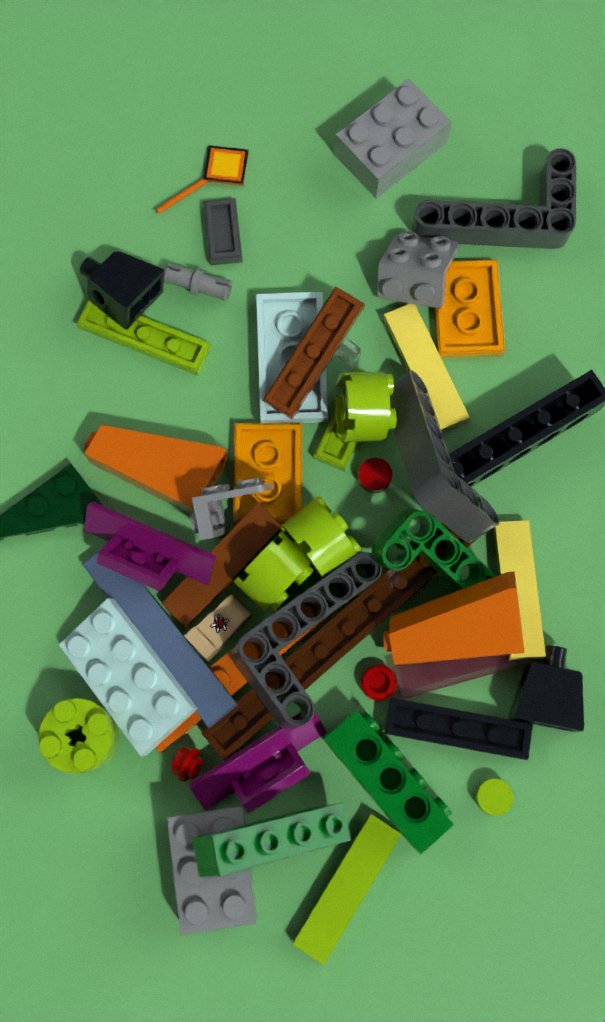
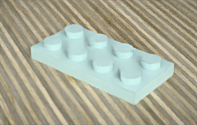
M323 293L256 294L260 422H328L326 368L293 420L263 402L265 395L323 307Z
M107 598L59 644L60 648L140 756L148 755L198 709L113 598Z

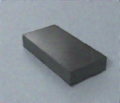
M236 198L204 201L210 264L220 265L243 262Z

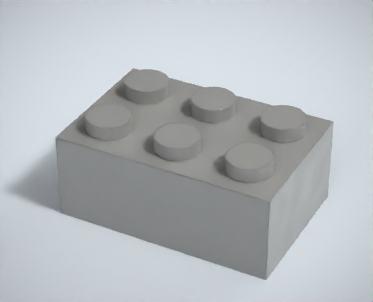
M408 78L336 134L334 155L377 199L447 144L452 122Z
M243 806L167 817L180 935L256 924L258 915L252 869L249 868L220 877H199L192 842L193 837L246 824Z

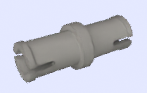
M170 262L164 273V283L190 289L191 294L200 295V293L227 301L232 291V281L208 275L205 270L199 268L194 271Z

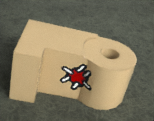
M231 594L196 627L194 626L186 633L184 637L210 662L249 621L253 613L234 594Z

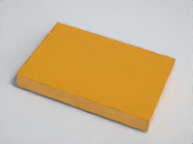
M498 260L452 261L446 273L445 302L441 309L434 308L437 350L441 358L504 355L505 343Z
M235 423L234 490L237 489L236 482L261 477H263L264 484H273V490L233 497L234 525H237L257 503L266 509L281 525L302 509V423Z

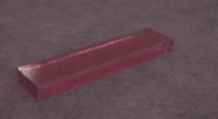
M508 654L403 665L393 664L392 669L396 676L401 700L521 667L531 662L535 663L538 659L508 661Z

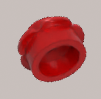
M182 747L177 752L171 765V773L178 776L180 781L186 782L189 778L195 779L198 776L203 765V759L198 757L199 750L197 748L191 750Z

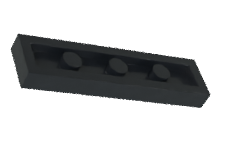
M390 698L384 734L528 760L533 724Z

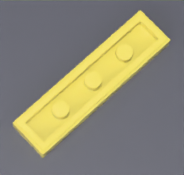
M408 304L385 313L383 319L407 370L416 372L427 387L441 432L469 421L470 417L416 305Z
M529 520L499 522V525L493 528L498 575L515 571L525 653L508 654V661L543 659L546 657Z

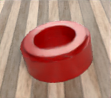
M374 457L365 460L361 464L358 472V481L364 490L370 493H380L390 485L392 469L388 462Z
M384 665L371 666L362 675L361 689L365 696L373 701H384L392 696L396 690V676L390 668Z

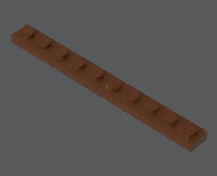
M442 523V525L451 534H453L466 548H468L477 540L475 539L474 541L467 543ZM442 540L435 547L437 558H440L445 552V545ZM419 555L405 569H389L286 658L284 662L302 687L307 690L438 573ZM269 673L265 677L267 686L273 690H278L280 686L279 678L275 674ZM253 689L236 702L238 706L212 727H207L201 732L224 761L274 719Z

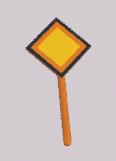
M209 145L204 177L159 206L156 212L161 214L208 182L244 186L249 150Z

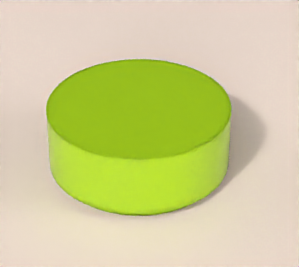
M487 779L476 790L477 805L488 815H503L513 805V791L501 779Z

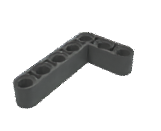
M558 148L550 152L540 175V206L435 200L423 201L416 207L412 232L422 237L434 238L443 236L452 241H457L459 244L543 249L561 248L567 243L576 224L575 156L571 151L564 148ZM554 168H559L560 170H562V172L557 171ZM554 196L559 197V198H561L563 201H557V200L554 199L553 197H554ZM423 219H430V220H432L434 223H433V224H426V223L422 222V220H423ZM454 221H463L466 223V226L457 225ZM487 223H495L498 225V227H490ZM519 224H526L531 229H524ZM552 226H559L563 231H557Z
M413 370L408 371L394 381L393 394L390 395V408H395L397 423L394 432L412 493L426 511L464 541L470 543L499 525V518L490 503L455 474L427 387Z
M362 552L350 559L247 632L233 646L232 659L234 664L281 728L294 730L309 723L313 718L315 709L312 699L278 652L365 590L380 577L382 567L373 560L372 553ZM356 565L366 569L367 579L358 575ZM329 584H334L340 589L341 598H336L330 593ZM301 603L309 604L313 608L314 618L306 617L302 613ZM273 623H280L285 627L287 631L286 638H279L274 634L272 630ZM244 643H251L257 647L259 652L258 659H250L245 655L243 651ZM266 673H273L279 678L280 686L278 690H273L267 686L265 682ZM289 702L297 704L301 710V717L298 721L290 718L287 713Z

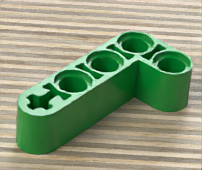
M412 509L402 511L372 546L373 560L381 567L402 570L410 565L415 557L419 555L457 591L496 577L488 567L427 511ZM417 517L421 525L419 531L413 535L409 528L410 522L413 518ZM442 540L445 545V552L440 558H437L435 547ZM395 544L398 554L393 561L389 562L386 552L390 545ZM467 564L470 570L467 579L462 581L460 571Z

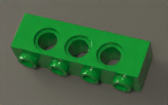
M356 710L330 732L323 741L415 851L421 855L454 825L448 818L452 811L440 797L437 796L434 800L424 790L428 783L415 768H412L410 771L407 770L400 761L404 755L390 739L385 743L379 737L376 731L380 727L367 712L361 715ZM361 740H368L375 746L376 753L370 761H363L356 754V746ZM386 768L396 770L399 775L398 785L391 790L385 789L380 783V775ZM413 796L418 797L423 803V811L416 818L408 817L404 810L405 802Z
M343 803L320 805L192 838L199 877H220L351 841Z

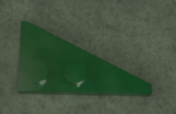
M69 464L0 515V541L7 537L22 534L28 536L53 531L58 527L69 528L78 526V523L85 522L87 506L91 502L100 505L102 503L73 465Z

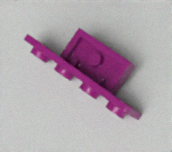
M91 502L87 506L84 531L109 541L99 551L97 564L159 592L175 572L205 585L209 584L215 555L95 502Z
M301 712L292 717V719L298 721L301 717ZM314 712L313 718L309 723L294 730H286L278 726L190 782L189 788L205 811L235 792L242 806L249 814L311 774L297 751L327 733L316 712Z

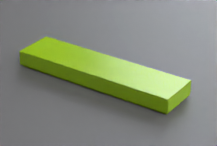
M89 299L76 323L79 329L199 376L212 348L211 343L144 316H140L125 330L92 304Z
M369 814L292 942L294 946L322 965H325L402 834L374 815Z

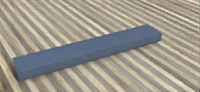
M98 551L82 565L105 595L117 601L198 707L196 710L197 714L209 728L238 706L143 584L97 564Z

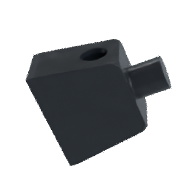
M120 251L113 252L103 263L87 257L81 264L80 274L88 278V298L90 302L125 330L163 293L164 269Z
M546 645V657L543 664L531 662L525 666L508 719L574 733L584 731L582 672L565 669L566 648Z

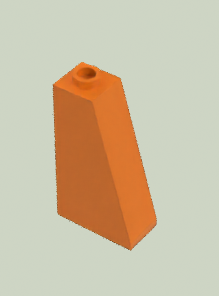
M100 425L96 433L92 432L84 446V455L92 465L189 514L194 512L192 498L202 496V488L215 485L229 459L227 449L220 446Z
M515 571L503 573L391 616L389 630L383 632L385 651L392 652L394 665L525 653Z

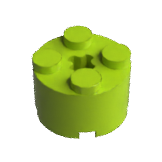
M383 372L339 373L336 386H342V394L335 396V419L338 434L344 433L340 439L341 442L384 441L388 437L389 429H395L397 423L395 408H390V395L393 394L394 390L393 376Z
M318 496L281 525V529L297 545L302 553L310 559V566L314 569L313 573L322 580L362 552V549L351 535L346 536L344 533L348 526L343 518L336 511L330 515L331 509L323 498Z
M283 531L277 536V539L281 541L279 545L272 541L247 566L244 573L248 577L244 581L237 577L233 582L263 611L268 607L273 612L276 611L289 597L285 590L292 583L297 586L301 585L314 571L310 566V559L302 553Z
M81 698L58 702L46 714L39 730L40 753L50 765L66 773L84 774L101 768L112 759L119 743V732L116 722L105 707ZM82 729V734L86 735V740L76 744L73 734L75 731Z

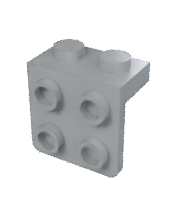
M414 232L397 234L378 263V298L441 309L445 302L446 273L459 250V243L443 236L434 238L418 236Z
M263 477L238 481L236 482L237 489L230 490L229 484L202 488V496L192 498L194 512L191 513L190 519L194 533H199L200 541L228 533L222 499L273 490V484H264Z

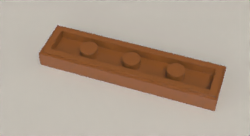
M335 286L265 395L263 402L293 420L361 314L365 304Z
M257 503L210 552L215 555V562L209 584L205 585L190 577H186L161 604L185 628H189L282 530L281 524Z

